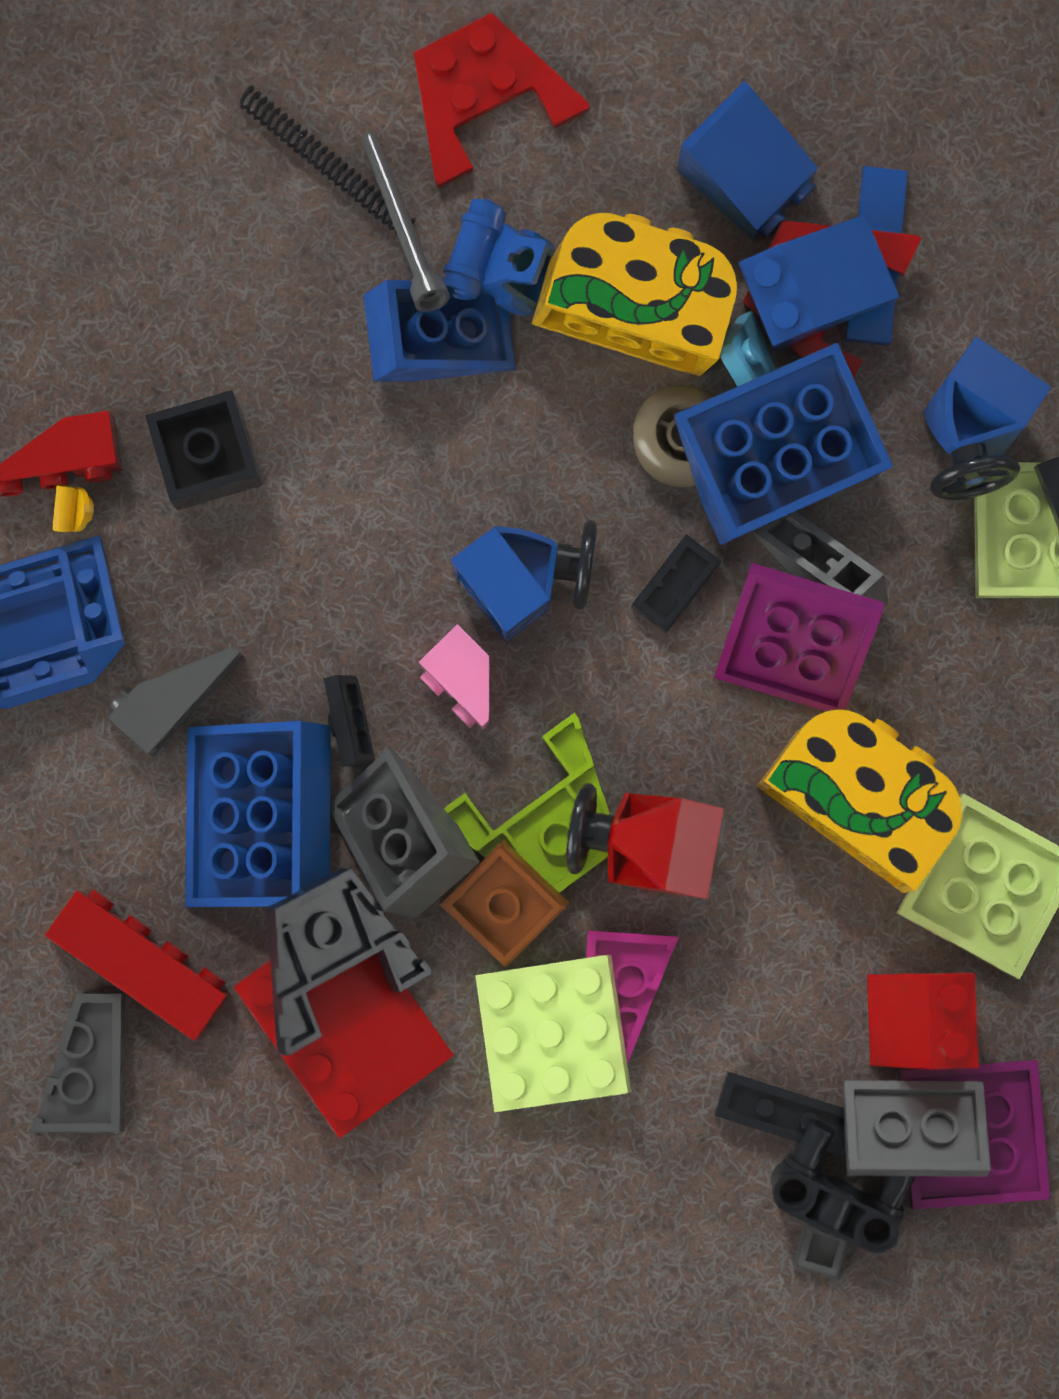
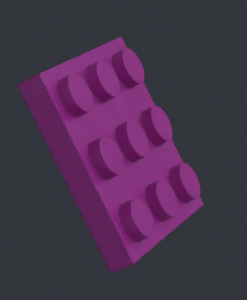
M751 563L714 678L826 712L846 710L883 614L884 602Z
M1038 1060L981 1063L979 1068H913L898 1070L899 1081H982L984 1084L991 1170L988 1177L917 1176L909 1190L911 1209L1051 1199Z

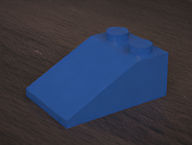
M866 215L787 241L738 262L774 352L900 298Z
M385 280L364 294L373 382H414L516 369L509 311L496 304L501 341L500 350L495 299L487 292L480 291L476 299L460 300L452 297L450 294V298L444 306L429 312H422L416 309L410 294L411 280Z

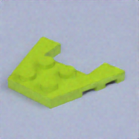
M575 712L542 736L546 745L569 776L500 827L492 830L466 793L444 808L460 827L470 847L486 858L504 839L559 893L608 857V852L590 849L585 866L580 873L571 874L566 867V845L570 819L577 794L584 784L590 783L596 788V813L610 815L579 718Z

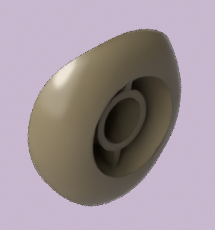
M672 386L656 391L641 405L633 425V444L640 464L654 479L674 487L696 485L674 415L713 398V395L695 387Z

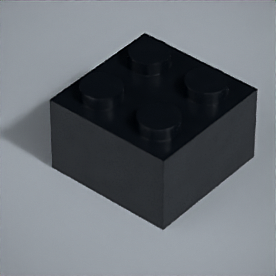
M233 390L145 415L169 500L177 511L263 485L239 402Z

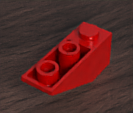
M108 410L62 418L0 464V497L22 494L24 492L22 479L39 476L41 489L43 490L56 489L57 485L68 486L66 472L73 471L77 477H85V481L88 483L112 479V472L122 471L115 418Z

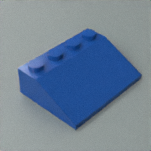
M838 343L674 415L702 506L720 546L893 467Z
M305 721L188 727L185 907H269L330 874L331 731L329 725ZM200 736H201V762H200ZM199 769H200V815H199Z

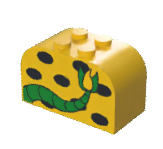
M596 213L576 222L569 229L550 259L531 324L697 376L703 375L719 360L736 299L737 281L728 259L711 245L694 240V235L686 230L668 228L666 231L651 226L650 220L636 214H626L623 217L612 213Z
M831 710L815 716L794 734L759 782L757 788L902 893L916 891L958 832L962 819V804L958 791L943 773L934 768L937 761L930 754L917 746L909 750L896 740L899 733L882 720L876 719L872 723L862 715L847 710Z

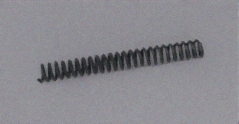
M254 85L249 86L240 99L241 109H246L248 115L253 114L254 120H260L262 126L267 125V130L273 131L275 137L280 136L281 142H287V147H294V153H300L302 159L307 158V163L314 164V169H320L321 175H327L329 181L334 180V185L341 186L342 192L347 191L348 197H354L355 203L361 202V207L368 208V214L374 213L375 219H381L382 225L388 224V230H395V227L392 226L391 218L385 221L388 214L387 208L382 215L378 216L381 207L385 204L383 198L376 209L371 210L376 199L381 196L380 190L374 194L369 204H365L368 195L374 191L375 184L366 190L361 199H358L363 187L367 186L368 179L362 181L355 193H351L355 183L361 179V173L354 177L349 187L344 188L348 178L354 174L355 168H351L344 176L342 182H338L341 173L347 169L348 162L343 163L336 175L331 177L335 166L340 164L341 157H337L329 170L324 171L328 161L335 156V152H330L322 165L317 166L322 154H326L328 151V146H324L317 154L315 160H311L315 149L321 146V140L316 141L309 153L304 155L308 144L314 141V135H310L302 148L297 149L301 139L307 136L308 129L303 130L295 143L290 144L293 135L300 131L301 124H297L290 132L288 138H284L288 127L294 124V118L289 119L282 131L277 133L279 125L287 119L288 114L283 113L275 126L270 127L273 118L280 114L281 107L276 108L268 121L264 122L265 115L269 110L273 109L274 102H270L263 110L261 116H257L259 108L267 103L268 98L267 96L262 97L254 111H250L254 100L259 99L261 96V91H256L248 104L244 106L243 103L247 95L254 91ZM411 218L412 224L416 222V218Z

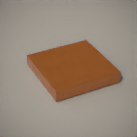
M503 839L441 903V906L506 968L566 908L569 902Z

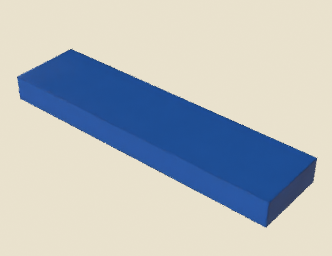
M863 166L857 217L866 215L871 230L902 233L907 171ZM888 270L896 287L898 274ZM895 301L848 320L845 341L890 346Z

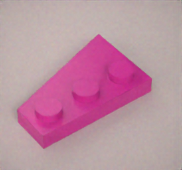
M587 931L586 958L603 955L612 956L628 1064L679 937Z

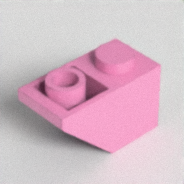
M457 624L419 661L420 667L425 671L419 678L437 696L445 691L458 702L451 710L467 727L471 728L477 722L484 730L489 725L490 657Z

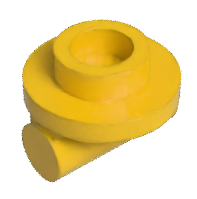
M57 485L52 530L58 532L83 531L87 523L93 518L94 504L92 499L82 487Z

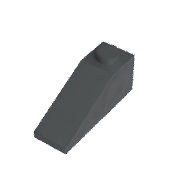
M798 512L767 524L754 532L755 538L791 575L884 602V608L888 605L884 574Z
M232 646L141 682L133 690L126 687L111 703L110 707L114 711L108 716V719L147 754L154 757L244 656Z

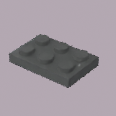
M844 1080L843 1106L847 1176L988 1177L991 1170L984 1084L982 1081Z

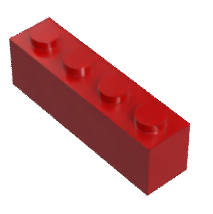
M92 889L88 895L84 891L76 890L44 936L193 1041L199 1040L230 997V994L222 989L226 981L206 967L200 973L185 963L189 955L173 943L166 941L163 947L148 937L152 929L136 917L129 915L126 921L111 911L115 903L99 891Z

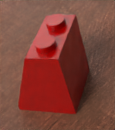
M975 973L867 974L870 1066L921 1069L979 1068Z

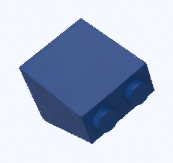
M745 81L682 143L677 171L752 241L761 233L769 237L776 231L781 221L785 220L786 217L782 212L792 201L799 206L810 196L816 188L812 181L818 170L815 163Z

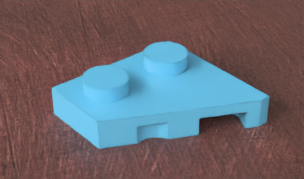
M752 310L735 320L725 336L720 353V358L737 387L775 370L756 314Z

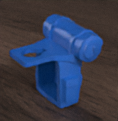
M472 199L468 213L462 216V226L449 262L443 269L445 273L444 281L448 292L452 297L460 300L476 299L480 291L487 292L495 297V302L498 306L513 314L521 316L534 314L548 264L555 252L554 244L539 233L526 229L518 231L513 226L505 223L507 213L501 206L493 203L492 200Z

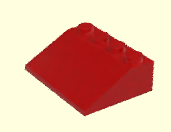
M377 953L306 992L322 1037L289 1056L281 1055L339 1139L454 1056L409 990L405 989L401 992L390 990ZM268 961L233 986V988L277 1049L270 961Z

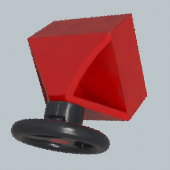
M586 783L580 788L572 810L566 845V867L571 874H578L583 870L590 849L608 852L609 883L652 892L708 899L724 808L684 798L624 793L616 814L613 816L596 813L597 791L593 784Z

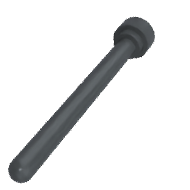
M371 131L366 132L361 139L362 145L413 274L410 287L413 302L419 311L429 312L437 310L444 306L450 298L445 281L429 268L378 135Z

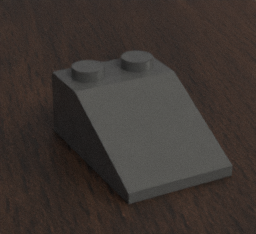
M388 748L330 801L331 815L382 909L386 912L417 918L480 863L460 827L392 749Z

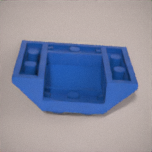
M100 535L0 565V578L10 575L7 578L0 579V708H12L94 683L125 645ZM94 550L93 552H89V553H86V554H83V555H79V556H76V557H73V558H69V557L74 556V555H77V554H81V553H84V552H87V551ZM58 560H59V562H56V563H53V564H50V565H46V566H43V567H40V568H36V569H33V570H30V571L22 572V571H25V570H28V569H31V568H34V567H38V566H41V565L48 564V563H51V562H54V561H58Z

